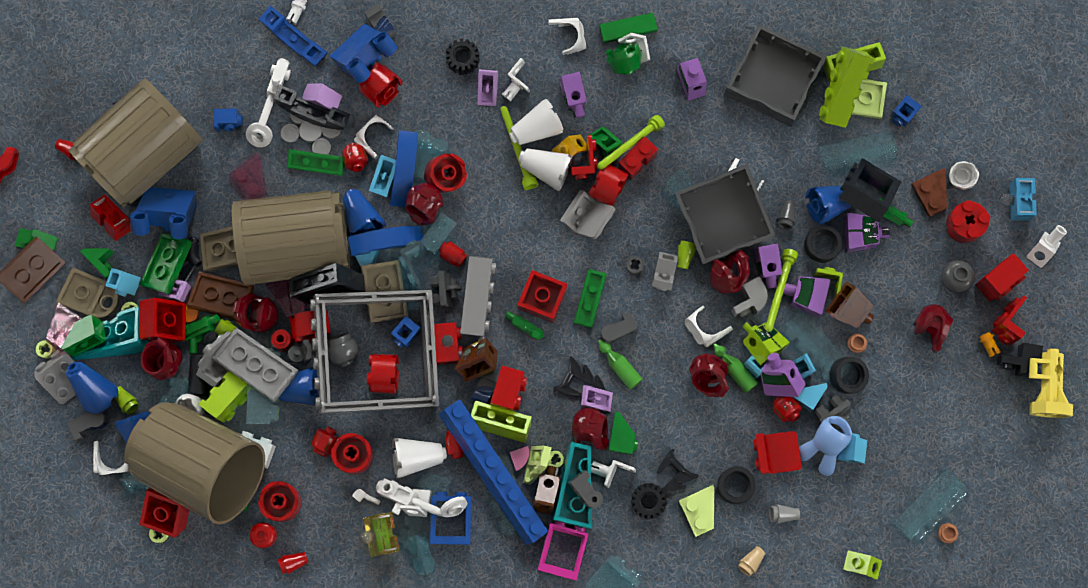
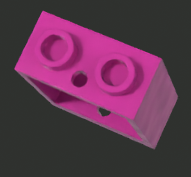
M555 521L554 524L550 523L538 570L576 581L588 538V533H585L586 529L577 526L570 529L566 527V523ZM554 530L582 538L574 571L545 564Z

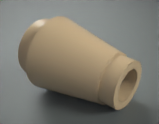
M756 546L755 549L739 561V570L749 577L755 574L766 553Z

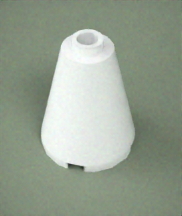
M547 99L541 101L510 128L511 133H509V136L513 143L517 142L518 145L563 133L561 121L557 113H554L551 109L553 106Z
M527 148L526 151L521 152L518 161L521 162L520 166L555 190L560 191L568 174V168L571 166L573 156Z
M393 438L392 448H396L392 457L395 475L397 474V478L443 463V459L447 458L446 448L442 447L440 443Z

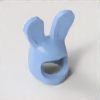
M838 416L824 419L817 429L813 440L799 446L801 461H808L817 451H821L824 453L818 470L822 475H832L835 470L837 455L847 447L852 438V431L847 421ZM831 424L839 425L844 434L837 431Z

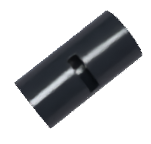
M204 355L190 356L188 394L207 396L208 383L196 375L199 368L198 363Z

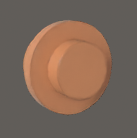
M853 334L849 337L847 345L852 352L861 353L867 347V340L861 334Z
M946 523L940 526L938 536L944 543H953L958 538V530L953 524Z

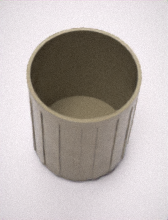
M143 78L73 141V146L68 151L124 207L128 203L132 204L202 143L203 139L172 104L146 78Z
M331 190L233 201V238L243 284L249 286L289 280L292 277L334 263L350 269V255H347L349 245L347 241L348 233L343 203H340L339 198H342L341 193H333Z
M163 402L149 409L148 412L151 414L145 420L140 419L127 441L124 461L129 465L127 470L135 477V480L214 524H224L234 519L250 502L260 484L265 467L263 447L259 443L182 405Z

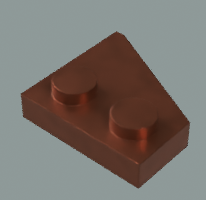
M945 168L911 184L928 217L947 209Z

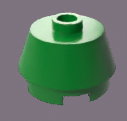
M632 43L618 45V48L613 52L611 49L606 51V61L615 74L628 75L641 67L642 50L639 48L638 43L635 46Z

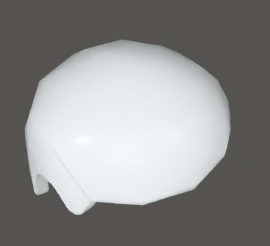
M966 161L957 162L951 167L949 173L951 184L961 190L972 188L979 178V172L975 165Z
M183 394L176 400V404L189 408L203 415L205 410L198 405L201 399L195 395Z

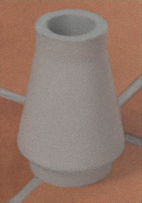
M775 504L769 510L770 521L779 524L799 520L800 510L799 508Z

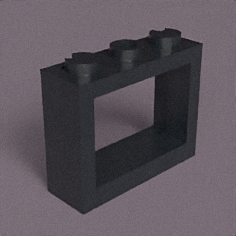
M862 158L859 164L855 162L840 188L842 193L839 198L879 222L889 209L901 181ZM858 177L884 192L882 199L879 200L856 186L855 183Z
M334 263L289 279L290 297L310 304V299H313L315 294L365 292L364 275Z

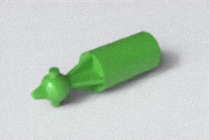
M598 341L600 351L607 354L611 369L629 390L633 389L643 380L623 355L612 351L611 345L608 342Z
M716 343L713 344L715 355L722 357V360L728 364V374L745 394L759 383L739 359L726 354L725 347L719 346Z

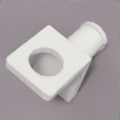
M522 58L519 59L508 73L512 83L502 93L510 102L520 89H524L528 93L530 92V89L515 77L525 64Z
M1057 225L1050 234L1044 232L1038 244L1028 253L1027 258L1042 268L1056 253L1061 244L1059 241L1067 234L1066 229ZM1037 251L1043 252L1045 259H1036L1034 253Z
M613 460L610 467L596 461L592 462L593 467H591V473L605 477L604 485L607 488L611 485L617 467L636 473L634 467Z

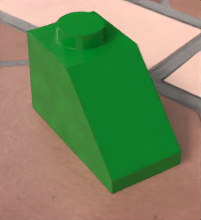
M91 314L75 322L61 346L62 350L75 357L105 342L106 336L103 321Z
M615 411L608 452L632 456L633 451H637L638 440H635V433L620 412Z

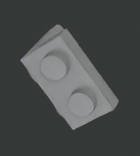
M579 190L560 219V222L574 234L596 239L602 233L607 222L612 218L615 208L611 205L596 202L585 191Z
M229 331L224 335L220 334L212 344L206 345L203 350L204 356L198 363L199 368L196 375L213 387H217L222 382L223 376L229 372L211 358L231 334Z
M58 349L51 355L49 361L46 363L42 362L35 368L34 374L35 379L59 404L63 405L76 395L66 376L67 367L75 361L71 358L70 354Z

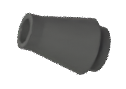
M784 201L783 207L776 219L779 228L790 230L795 225L794 201Z

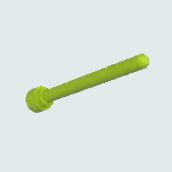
M502 106L500 111L509 134L511 133L510 128L513 127V123L507 107ZM512 142L517 159H519L522 152L521 145H518L517 142ZM520 166L524 176L522 178L524 190L536 188L538 186L536 177Z
M654 115L649 119L644 129L600 161L597 167L601 170L649 133L661 130L665 126L664 120L659 115Z
M784 249L781 257L784 264L765 326V330L768 332L773 330L791 265L797 261L798 253L793 249Z

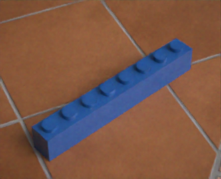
M459 399L440 412L439 416L525 545L527 546L545 535L548 530L462 401Z

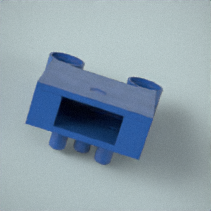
M363 24L330 55V58L340 70L351 75L357 83H362L371 74L367 67L369 66L372 69L374 64H376L374 60L377 62L382 60L381 54L384 57H389L396 52L398 47L387 32H380Z
M150 187L144 192L136 210L130 215L132 232L138 236L146 235L150 232V225L157 227L163 226L165 231H170L171 237L174 239L187 237L188 227L197 208L196 191Z

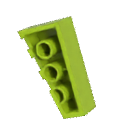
M841 47L836 56L837 63L835 69L832 70L830 75V86L825 91L824 105L819 110V119L821 121L846 128L855 107L853 101L860 96L862 91L861 82L863 79L867 80L869 75L867 68L869 64L874 63L876 58L863 51Z
M227 372L223 376V383L221 385L214 386L209 391L210 396L206 401L202 399L198 403V405L223 423L233 418L235 415L234 410L237 406H242L248 397L246 395L250 390H255L231 372Z

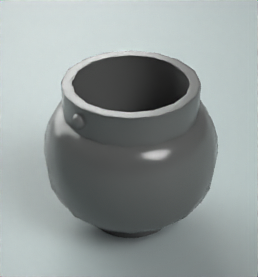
M955 260L943 268L941 278L944 286L949 291L961 293L973 285L975 273L967 262Z
M343 333L327 339L328 360L334 365L339 364V367H345L354 363L353 359L358 355V346L355 340L350 338L351 334Z

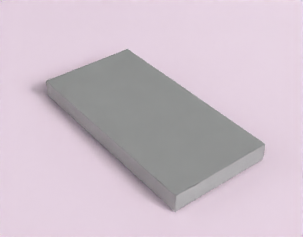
M238 328L234 329L211 357L212 360L272 402L278 399L299 373L296 368Z

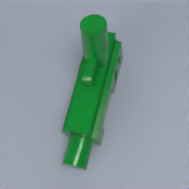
M892 204L883 216L899 226L904 224L909 228L914 222L906 217L907 213L901 212L893 207Z
M510 311L507 312L505 318L510 320L512 325L536 340L544 337L542 329L518 314L514 315Z
M217 314L212 317L205 316L197 322L186 325L185 342H190V354H197L198 343L203 340V336L215 331V323L220 321V317Z

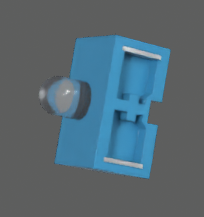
M1015 178L1009 184L1010 194L1001 195L999 202L1002 205H1010L1011 221H1030L1037 215L1036 200H1032V196L1036 194L1035 178Z

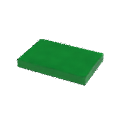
M162 233L140 282V286L170 295L193 242L187 239H174L171 235Z

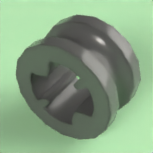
M637 256L628 259L626 264L627 271L632 275L639 274L644 267L643 260ZM632 261L639 263L638 270L630 268Z

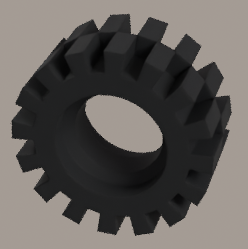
M462 38L460 42L454 40V44H449V49H446V61L450 70H453L454 73L459 72V75H463V73L467 75L469 71L473 72L474 68L478 67L480 58L475 43H470L468 39L463 41ZM460 51H466L469 53L470 58L467 62L460 63L455 58L456 54Z
M645 483L634 490L631 496V504L637 516L639 515L641 516L640 518H646L647 520L655 519L665 511L667 495H665L664 489L660 488L661 486L655 485V483ZM647 493L653 494L657 499L656 506L652 509L645 508L642 504V497Z

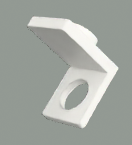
M630 33L618 39L619 43H632L633 46L637 43L639 44V48L642 50L641 64L650 60L646 36Z
M412 490L419 495L418 499L430 504L432 495L430 490ZM400 506L408 516L427 517L428 512L419 506Z

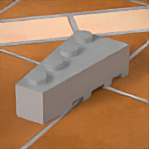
M469 256L461 334L484 336L485 332H489L490 321L487 320V313H491L492 302L489 301V298L494 290L492 275L496 273L495 258Z

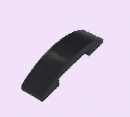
M282 85L279 86L273 101L281 108L311 124L329 129L344 130L350 116L349 113L332 107L330 111L297 97V91Z

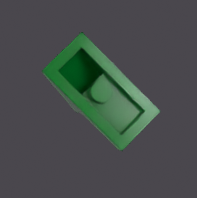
M604 126L589 134L592 135V139L596 140V147L599 148L602 159L623 145L622 141Z
M20 228L14 246L24 249L37 236L54 251L58 237L36 229L31 231Z
M110 248L82 249L80 252L108 279L113 267L106 260L115 252Z

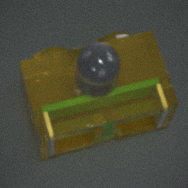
M392 512L363 518L365 532L360 534L359 540L363 544L368 543L370 558L400 551L397 535H393L392 529L395 528Z

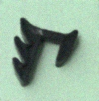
M572 356L569 358L570 366L562 383L554 387L555 391L562 394L581 397L582 394L569 387L573 377L595 388L605 390L600 377L596 375L595 382L587 365L583 366L585 374H583L580 365Z
M674 449L668 452L657 470V474H660L671 464L678 471L662 488L667 497H672L673 495L672 493H667V491L682 490L687 487L686 485L678 484V482H687L699 477L698 474L691 473L685 469L675 458Z

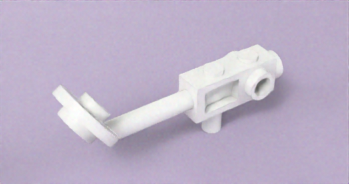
M281 58L277 61L276 65H272L270 70L272 78L267 89V100L259 122L251 124L246 130V138L253 146L266 147L272 140V131L266 125L274 103L273 98L279 86H283L284 80L288 81L291 70L288 69L290 63L286 59Z
M384 478L376 485V491L380 496L396 503L391 511L396 515H399L401 505L419 506L429 513L442 517L457 516L467 506V501L464 497H455L444 503L440 509L418 499L419 495L412 491L411 488L403 487L394 480L390 481Z

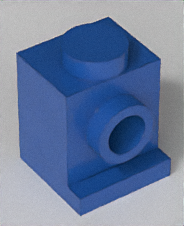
M906 95L890 115L893 118L892 122L899 127L901 125L906 127L922 106Z
M237 108L214 109V128L217 132H221V129L234 131V128L243 126V116L240 115Z
M405 316L392 331L391 335L394 337L392 341L400 348L403 345L407 348L422 330ZM405 331L409 332V336L407 338H404L402 336L403 332Z

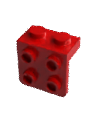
M587 135L586 138L588 166L571 167L570 169L571 178L575 177V181L586 180L587 176H593L598 169L597 158L593 156V152L596 150V140L592 139V135Z
M1025 295L1010 301L1004 308L1006 312L1002 316H998L993 322L995 327L991 332L997 335L998 340L1005 345H1012L1022 339L1026 333L1010 321L1027 299Z
M795 431L768 435L764 433L755 434L756 439H753L754 451H758L759 459H756L757 471H761V474L797 471L802 468L798 436Z

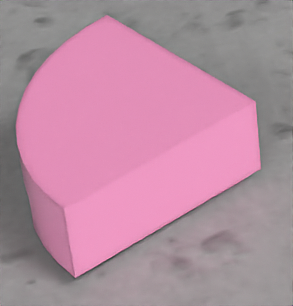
M528 446L510 452L516 471L522 469L528 461Z

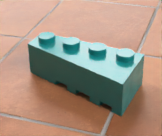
M570 442L568 443L551 520L592 529V508L587 507L568 484L569 481L583 470H586L591 476V446ZM590 477V478L587 479V481H588V482L590 483V485L592 486L591 477Z

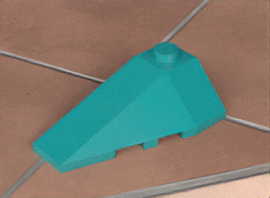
M137 306L120 311L116 314L117 317L111 321H104L106 341L75 357L71 356L73 360L143 352L145 345L150 341L139 339L140 307Z

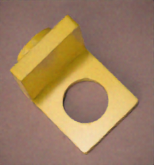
M581 134L571 135L554 147L552 152L569 154L574 157L577 153L587 152V144ZM576 140L580 141L582 147L577 144Z

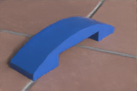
M272 6L259 18V21L269 31L316 67L327 55V51L316 42L307 38Z
M398 131L390 206L405 207L407 194L413 186L418 132Z
M419 226L379 229L347 237L351 256L370 254L371 251L404 246L411 248L425 245L422 230Z

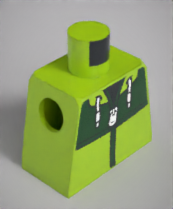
M750 319L742 326L748 333L743 343L756 361L763 365L767 362L770 354H780L790 342L775 328L771 332L766 331L765 326L767 322L757 326Z

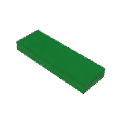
M654 13L599 24L603 43L618 41V39L630 33L645 35L658 31Z
M293 149L288 151L287 168L343 176L345 165L342 156Z
M588 269L573 324L592 329L607 276L606 273Z

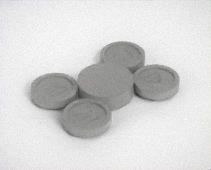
M290 114L292 121L300 125V128L298 129L294 124L283 126L281 129L282 139L285 142L293 143L301 136L305 142L313 143L312 150L314 153L329 155L331 145L328 140L321 138L322 133L328 139H335L339 136L341 130L321 128Z

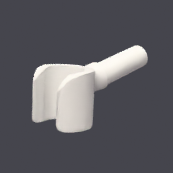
M357 489L352 495L359 502L365 498L377 505L380 503V500L369 496L361 489Z

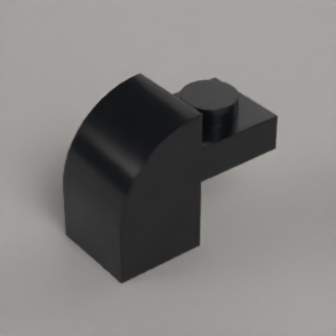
M1022 343L1018 346L1017 357L1002 354L997 357V365H1001L1002 369L1014 370L1016 368L1015 376L1025 375L1029 373L1030 358L1042 359L1043 346Z

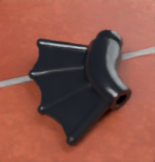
M189 237L188 239L193 243L179 273L185 282L188 281L194 269L202 264V260L198 256L199 239L196 237Z

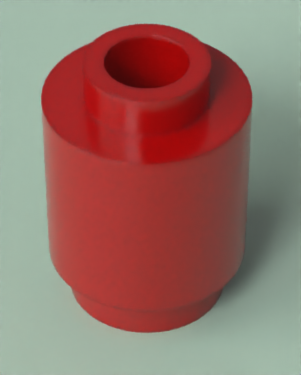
M451 241L448 243L444 242L438 250L440 252L439 256L452 266L456 265L458 268L468 256L464 253L463 249Z
M277 330L272 334L271 342L279 351L286 352L293 346L294 341L287 331Z
M447 431L445 437L447 456H451L452 459L463 458L465 453L451 432Z

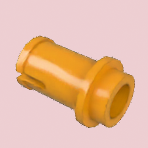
M990 332L979 336L981 339L980 343H983L989 357H992L995 354L1001 353L993 338L994 334L991 335Z

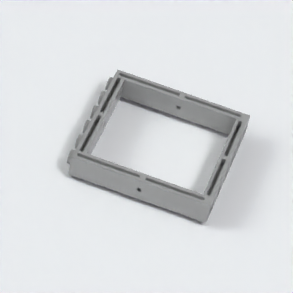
M432 290L315 294L313 299H310V311H314V319H311V330L315 331V338L312 339V349L316 350V358H313V369L317 370V378H314V388L318 390V398H315L316 410L319 409V414L432 408L439 406ZM420 302L426 397L331 403L325 306Z

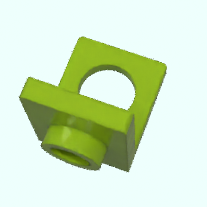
M825 267L824 269L817 268L814 276L836 280L835 298L841 290L843 273L836 272L834 268Z
M848 551L843 570L866 575L877 580L882 560L870 555ZM874 563H875V564H876V569H875V571H874V573H873V572H872V567H873V565H874Z

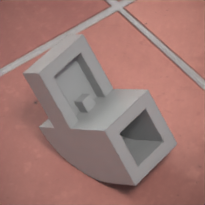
M659 252L652 282L653 287L662 291L672 289L678 256Z
M760 276L742 286L741 291L746 301L733 307L731 312L734 317L740 315L742 318L751 313L750 309L757 315L765 306L768 295Z

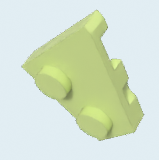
M531 446L523 483L531 485L547 468L552 459V447Z
M713 485L679 500L695 537L714 529Z

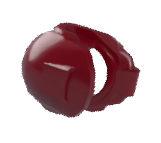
M421 183L413 186L407 194L405 210L412 218V221L420 226L433 223L439 209L443 208L444 205L442 194L435 185L430 183Z
M743 250L728 254L723 262L718 259L713 260L710 271V283L717 292L722 294L735 293L747 282L750 274L749 257ZM733 262H736L739 268V276L737 277L733 270Z
M250 293L240 297L234 303L233 313L236 322L241 327L250 331L263 333L271 329L278 320V309L269 297L263 298ZM251 303L252 312L248 321L246 312L248 305Z
M929 304L922 308L913 325L915 328L913 334L917 335L919 333L922 335L924 331L931 334L932 351L937 353L942 349V344L947 337L953 319L941 305Z
M161 337L153 339L145 345L142 352V368L157 380L172 378L177 373L178 367L182 362V352L176 345L167 343Z
M707 353L700 354L693 359L689 371L695 388L709 397H724L729 390L728 382L725 379L728 373V364L717 356ZM719 382V384L715 387L708 386L709 383L713 384Z
M588 407L576 412L572 422V436L575 438L576 443L580 444L581 441H589L593 443L596 449L606 450L609 442L607 416L598 409Z

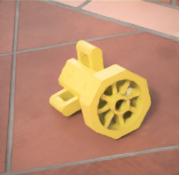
M1047 349V352H1042V359L1030 358L1029 378L1041 379V392L1036 401L1030 403L1029 415L1047 418H1070L1073 416V404H1069L1063 392L1064 354L1059 353V349ZM1038 364H1042L1041 374H1037Z

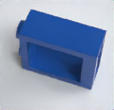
M435 492V496H431V505L436 506V501H449L455 497H464L467 501V506L465 508V536H435L436 515L430 514V544L470 545L471 496H467L466 492H455V496H447V492Z

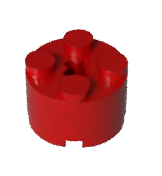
M377 62L372 67L368 79L358 84L360 85V93L377 108H381L380 105H388L399 93L397 88L399 85L402 87L403 81L386 65Z
M455 154L436 156L427 163L424 180L426 183L435 185L440 193L455 191L461 188L466 181V165Z
M609 164L604 169H600L596 177L597 181L592 186L588 195L603 204L614 206L617 201L615 199L621 193L629 174Z
M967 200L957 205L946 218L947 232L952 239L959 243L976 241L988 229L990 215L979 203Z
M326 310L327 339H329L331 329L328 311ZM314 311L294 314V317L289 316L292 339L295 342L301 344L303 340L309 339L310 343L311 339L315 338V331L311 330V319H314Z
M369 355V366H371V373H367L369 392L396 394L399 384V370L395 366L399 364L398 355Z
M347 433L336 440L331 450V457L334 464L341 471L356 475L366 471L372 464L373 449L370 443L361 435ZM351 450L357 452V454L354 455L353 459L350 456H348L349 454H351Z
M274 481L262 489L258 506L266 518L276 522H287L299 513L302 507V500L299 491L294 486L283 481ZM278 498L284 499L282 501V506L277 505V503L279 502Z

